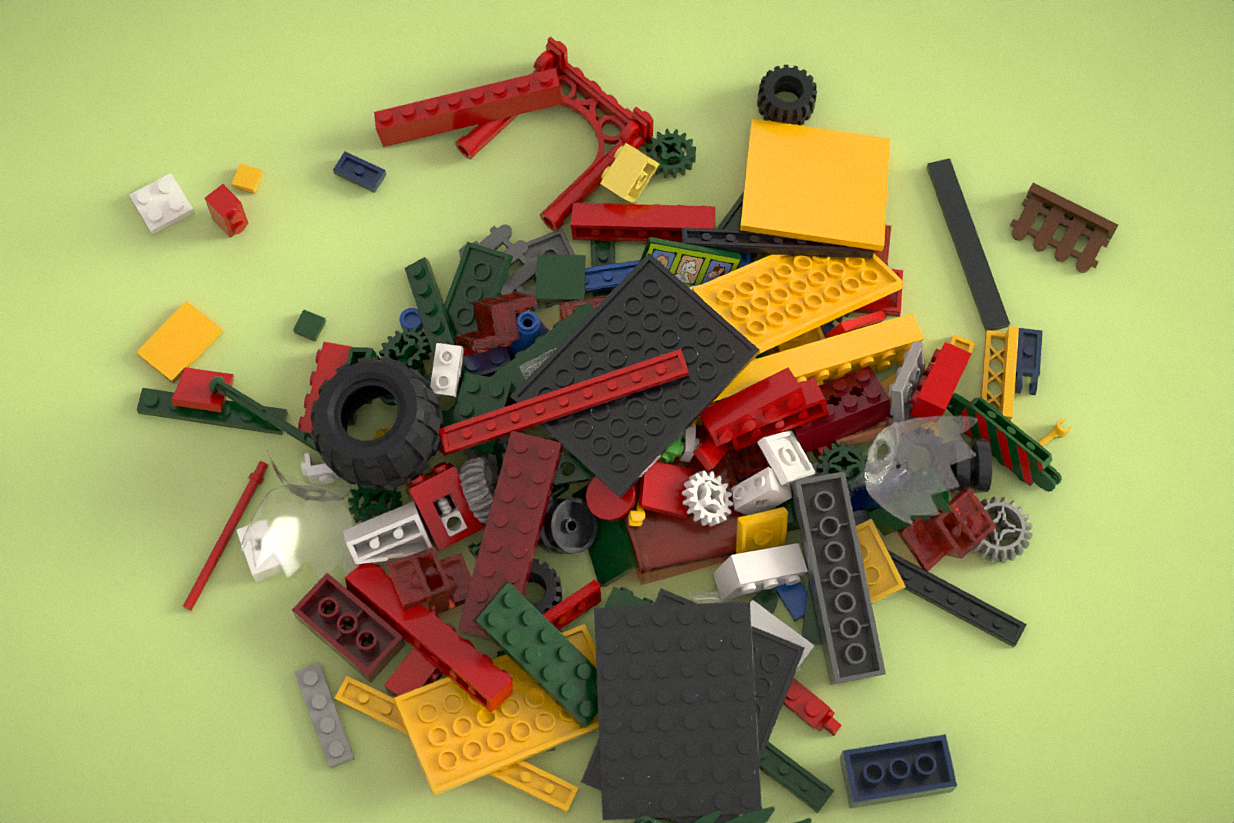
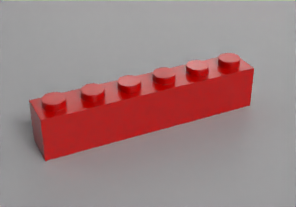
M584 202L573 203L572 240L647 242L649 237L682 243V228L716 229V206Z

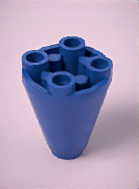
M530 311L523 312L518 315L506 334L505 345L507 351L515 356L519 351L526 350L533 345L537 337L547 334L550 330L536 314Z

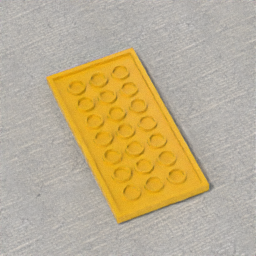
M772 254L697 286L692 291L759 348L760 353L902 289L904 281L875 254H873V258Z
M583 624L562 632L596 667V647L586 625ZM507 654L492 661L500 670L504 669L511 675L513 679V694L492 713L486 710L449 677L394 698L395 705L433 796L598 730V713L587 727L582 728Z

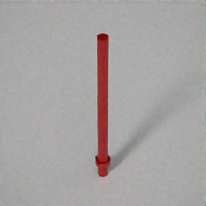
M260 461L254 473H250L248 477L250 480L183 604L185 609L192 611L258 485L263 483L264 479L262 477L269 466L265 462Z

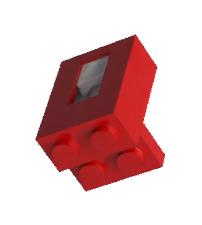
M441 462L432 468L433 471L425 475L421 473L419 476H413L410 478V483L405 485L407 488L405 491L412 502L414 501L432 542L439 551L484 529L483 524L474 516L473 511L470 510V506L463 494L460 476L455 466L450 462L447 464L446 462ZM449 494L455 508L451 509L450 502L447 501L448 498H444V496ZM434 501L438 503L437 506L441 509V515L438 514L433 504ZM456 516L458 518L457 524L454 527H447L448 519Z

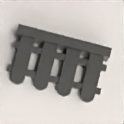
M504 224L499 228L494 225L490 229L491 234L480 243L477 241L473 243L493 250H497L504 245L507 250L503 253L513 256L510 267L517 261L523 264L511 276L507 273L498 298L517 318L518 315L530 311L531 308L534 311L539 308V302H536V284L527 292L522 288L533 277L537 279V256L528 260L525 257L528 252L527 243L520 240L512 244L509 241L512 237V228L509 225ZM466 245L459 249L460 260ZM517 292L521 297L518 298L514 293Z

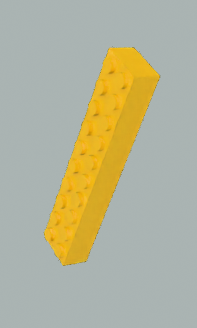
M908 314L752 360L709 406L789 367L798 383L815 378L818 386L868 366L873 371L882 372L891 365H903L906 350H910L913 341L922 342L924 337L913 314ZM700 416L696 422L699 426L703 425Z

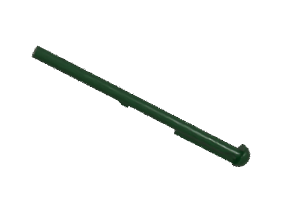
M217 376L210 380L209 390L212 394L220 392L318 452L310 434L301 431L265 409V406L224 382L223 377Z

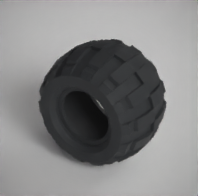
M375 357L359 358L358 363L350 366L345 363L336 369L337 373L330 380L325 379L318 389V400L313 401L310 416L311 423L313 424L311 433L315 448L321 455L323 462L338 477L353 485L357 483L362 488L381 490L384 489V486L390 485L395 488L407 484V479L415 474L419 476L428 468L427 462L431 456L435 457L441 444L439 429L443 428V418L438 398L422 375L412 368H407L404 363L393 359L383 358L378 360ZM380 397H394L398 406L397 418L392 428L385 435L366 441L356 439L347 433L351 418L364 404Z

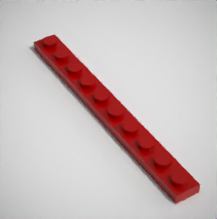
M679 349L440 428L439 432L445 453L449 455L509 435L511 431L518 432L688 376L689 371L682 350Z

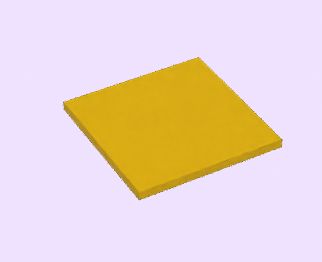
M752 119L740 231L883 251L890 139Z

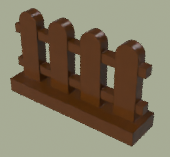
M1032 183L1026 196L1027 199L1024 198L1021 204L1025 207L1018 221L1013 219L1010 226L1014 227L1012 237L1017 241L1023 240L1027 234L1034 237L1033 247L1037 251H1044L1048 245L1056 248L1054 257L1059 262H1065L1069 256L1078 259L1076 269L1081 273L1088 272L1091 266L1096 268L1099 261L1095 260L1102 246L1107 248L1110 241L1106 238L1111 240L1118 224L1036 183ZM1038 214L1046 217L1039 231L1031 228ZM1059 224L1068 228L1061 242L1052 238ZM1080 235L1089 239L1082 253L1073 249Z

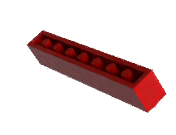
M556 68L375 111V127L383 147L561 105L564 104L558 74Z
M373 563L360 564L345 577L347 590L402 635L408 644L490 713L513 694V679L506 670H500L495 666L487 654L482 655L477 651L469 639H463L459 636L451 624H445L441 621L433 609H427L423 606L415 594H409L405 591L401 583L387 576L380 565H374Z

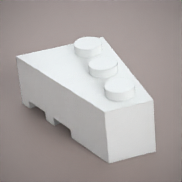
M414 501L343 530L346 544L355 564L388 561L389 558L399 557L410 559L412 556L426 554L428 556H436Z
M799 543L731 555L713 573L721 601H726L761 590L772 589L782 584H796L801 581L800 578L808 572Z

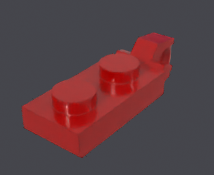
M793 677L783 705L812 729L816 728L821 731L824 728L835 736L842 726L833 718L835 712Z

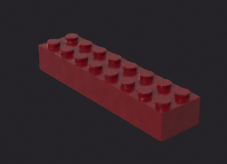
M511 431L458 628L460 633L492 641L473 622L474 618L505 582H510L523 596L525 595L563 450L560 442Z

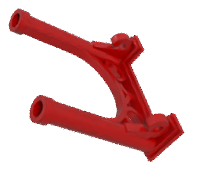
M550 36L547 39L546 51L541 53L534 63L533 67L535 70L533 73L556 68L560 84L566 85L571 90L570 94L563 96L564 104L559 106L571 109L582 116L590 124L598 140L597 156L590 167L540 213V218L544 224L551 230L557 231L563 225V221L572 213L573 203H583L601 185L600 183L603 180L601 178L602 174L608 166H612L615 161V153L619 147L627 143L638 150L642 145L645 147L650 144V138L653 137L654 120L647 111H642L637 106L633 109V112L628 108L624 109L618 104L614 96L611 94L607 95L602 91L597 82L590 81L584 76L581 69L569 64L566 46L561 41H556ZM579 92L587 100L576 98V93ZM597 108H598L600 111H602L605 115H607V116L602 117V118L599 120V122H597V121H598V115H597V113H596V109H597ZM518 115L476 125L466 136L462 135L455 142L457 149L464 157L471 160ZM606 124H613L621 132L617 136H609L603 134L602 128ZM604 144L615 145L604 156Z

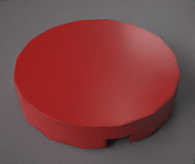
M597 477L592 479L586 492L587 506L591 512L602 520L612 522L627 516L626 514L635 506L637 497L635 485L620 499Z

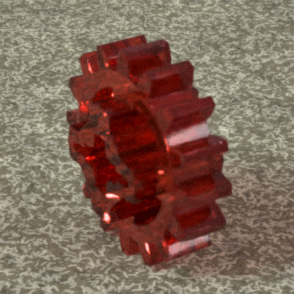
M758 442L735 451V448L729 450L730 458H728L730 467L734 475L738 474L740 480L745 477L748 479L767 467L771 468Z

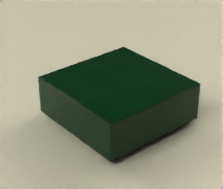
M303 310L293 331L295 334L316 342L326 323V318Z

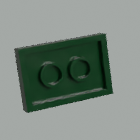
M465 373L450 425L507 407L514 386L512 381ZM499 438L465 450L495 455Z

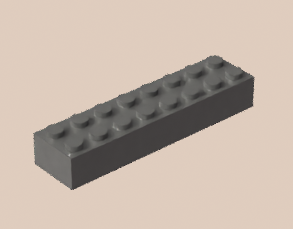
M845 471L795 480L790 484L830 685L885 675L886 671Z

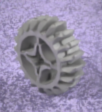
M481 456L467 460V462L462 464L460 479L464 491L463 494L470 506V510L473 511L474 516L481 523L486 524L499 475L490 460Z
M995 496L991 497L990 503L983 499L981 505L975 504L972 508L973 511H969L967 514L969 520H966L964 526L968 528L965 530L964 536L971 537L968 539L967 545H975L973 554L981 551V559H985L988 555L990 556L991 563H994L998 557L1001 564L1005 563L1007 558L1013 561L1016 555L1021 556L1024 553L1023 548H1028L1030 545L1028 540L1032 538V533L1029 532L1032 524L1026 522L1029 519V514L1021 515L1023 506L1016 509L1014 507L1015 500L1007 504L1005 497H1002L1000 502H998ZM997 514L994 520L986 519V521H980L985 515ZM1006 517L1009 518L1014 525L1007 522ZM998 522V527L1000 528V531H1002L999 536L998 532L995 531L996 529H994ZM982 535L987 536L990 539V543ZM1016 539L1011 545L1000 546L1002 540Z

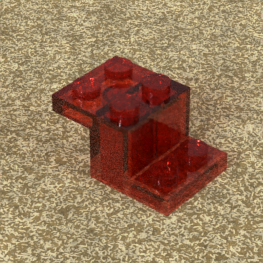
M516 291L473 301L478 330L455 335L457 345L465 347L466 350H474L475 353L487 352L489 347L495 345L499 348L511 346L512 341L520 340L515 313L530 311L529 307L536 306V295Z
M965 487L950 500L951 511L944 513L942 509L930 513V519L923 521L921 517L910 521L911 525L897 531L922 569L929 571L945 555L962 559L997 527L972 488Z
M431 547L386 564L404 611L427 603L428 608L433 609L439 614L463 605L466 602L472 576L462 553L440 560L435 547Z

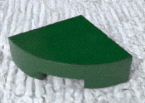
M775 587L762 590L752 600L773 614L777 606V591Z

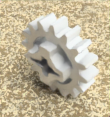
M701 471L690 476L689 481L684 483L687 489L682 491V495L687 497V500L683 501L684 505L689 506L687 513L694 514L693 520L695 522L701 519L702 526L709 524L710 527L725 521L726 516L731 514L728 508L733 506V502L728 500V497L732 496L731 492L726 491L728 484L722 485V477L714 478V472L712 471L709 473Z

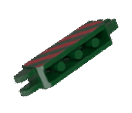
M957 393L952 395L946 409L956 418L953 424L959 428L961 433L969 436L971 439L987 438L991 448V455L1001 465L1016 474L1019 480L1027 483L1029 486L1035 483L1048 492L1054 490L1056 485L1061 482V474L1050 465L1053 460L1052 454L983 398H974L970 402Z

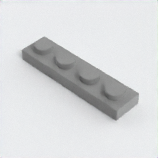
M317 663L296 671L295 675L329 768L331 769L354 760L320 664Z

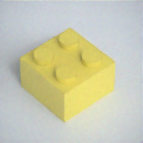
M625 143L624 146L619 147L616 151L615 161L612 166H608L604 170L601 177L603 180L600 184L623 199L635 204L659 166V163Z

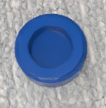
M408 308L401 313L399 320L403 330L406 327L409 331L414 327L418 331L423 328L418 309Z

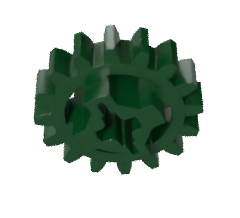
M666 129L664 135L659 131L657 132V139L650 138V144L646 145V155L659 163L655 171L656 175L663 172L664 178H667L668 174H672V177L675 179L677 173L684 176L686 169H692V163L696 161V147L693 146V139L686 140L687 133L684 132L680 136L678 135V129H675L674 133H670ZM655 152H658L657 155L660 157L659 160H658V158L656 157Z
M406 327L402 333L396 330V336H388L389 342L381 344L383 350L379 351L380 360L383 358L393 359L404 363L407 368L416 370L417 366L424 367L423 360H429L428 353L432 352L427 335H425L423 330L418 332L416 327L411 331Z
M842 441L840 447L832 443L831 451L826 448L823 449V456L818 457L819 465L816 466V472L820 473L818 476L845 471L848 490L855 494L856 486L863 489L864 481H869L870 474L868 472L871 471V464H867L869 462L868 455L862 456V448L856 451L854 443L846 447L845 442Z
M357 484L358 490L351 489L350 491L354 498H348V504L352 506L349 508L350 515H354L353 519L356 523L359 521L363 523L375 518L372 516H379L403 506L402 501L399 500L402 498L401 492L396 491L397 487L393 488L391 486H384V489L375 490L362 488L361 485ZM361 497H363L364 502L361 504V507L359 508ZM390 498H392L391 507H390V509H388V508H387V503H389V502H390ZM372 501H375L376 503L380 502V504H379V505H376V504H374V503L371 504V502H372Z

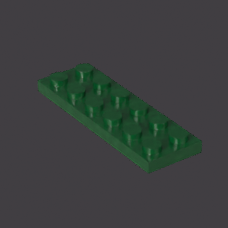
M505 582L474 618L473 622L582 728L587 727L598 713L596 667L510 582Z

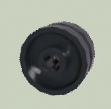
M972 438L969 445L965 439H950V446L947 448L949 451H953L954 455L950 456V461H954V465L949 468L951 474L947 477L950 492L966 493L969 486L975 493L988 492L992 482V455L987 438Z
M559 498L549 500L538 545L546 552L553 554L584 552L593 544L597 536V516L591 512L587 502L582 499Z

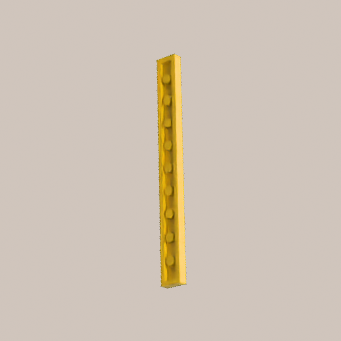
M346 675L334 698L335 701L408 736L393 697ZM523 760L488 774L568 813L579 790V787Z

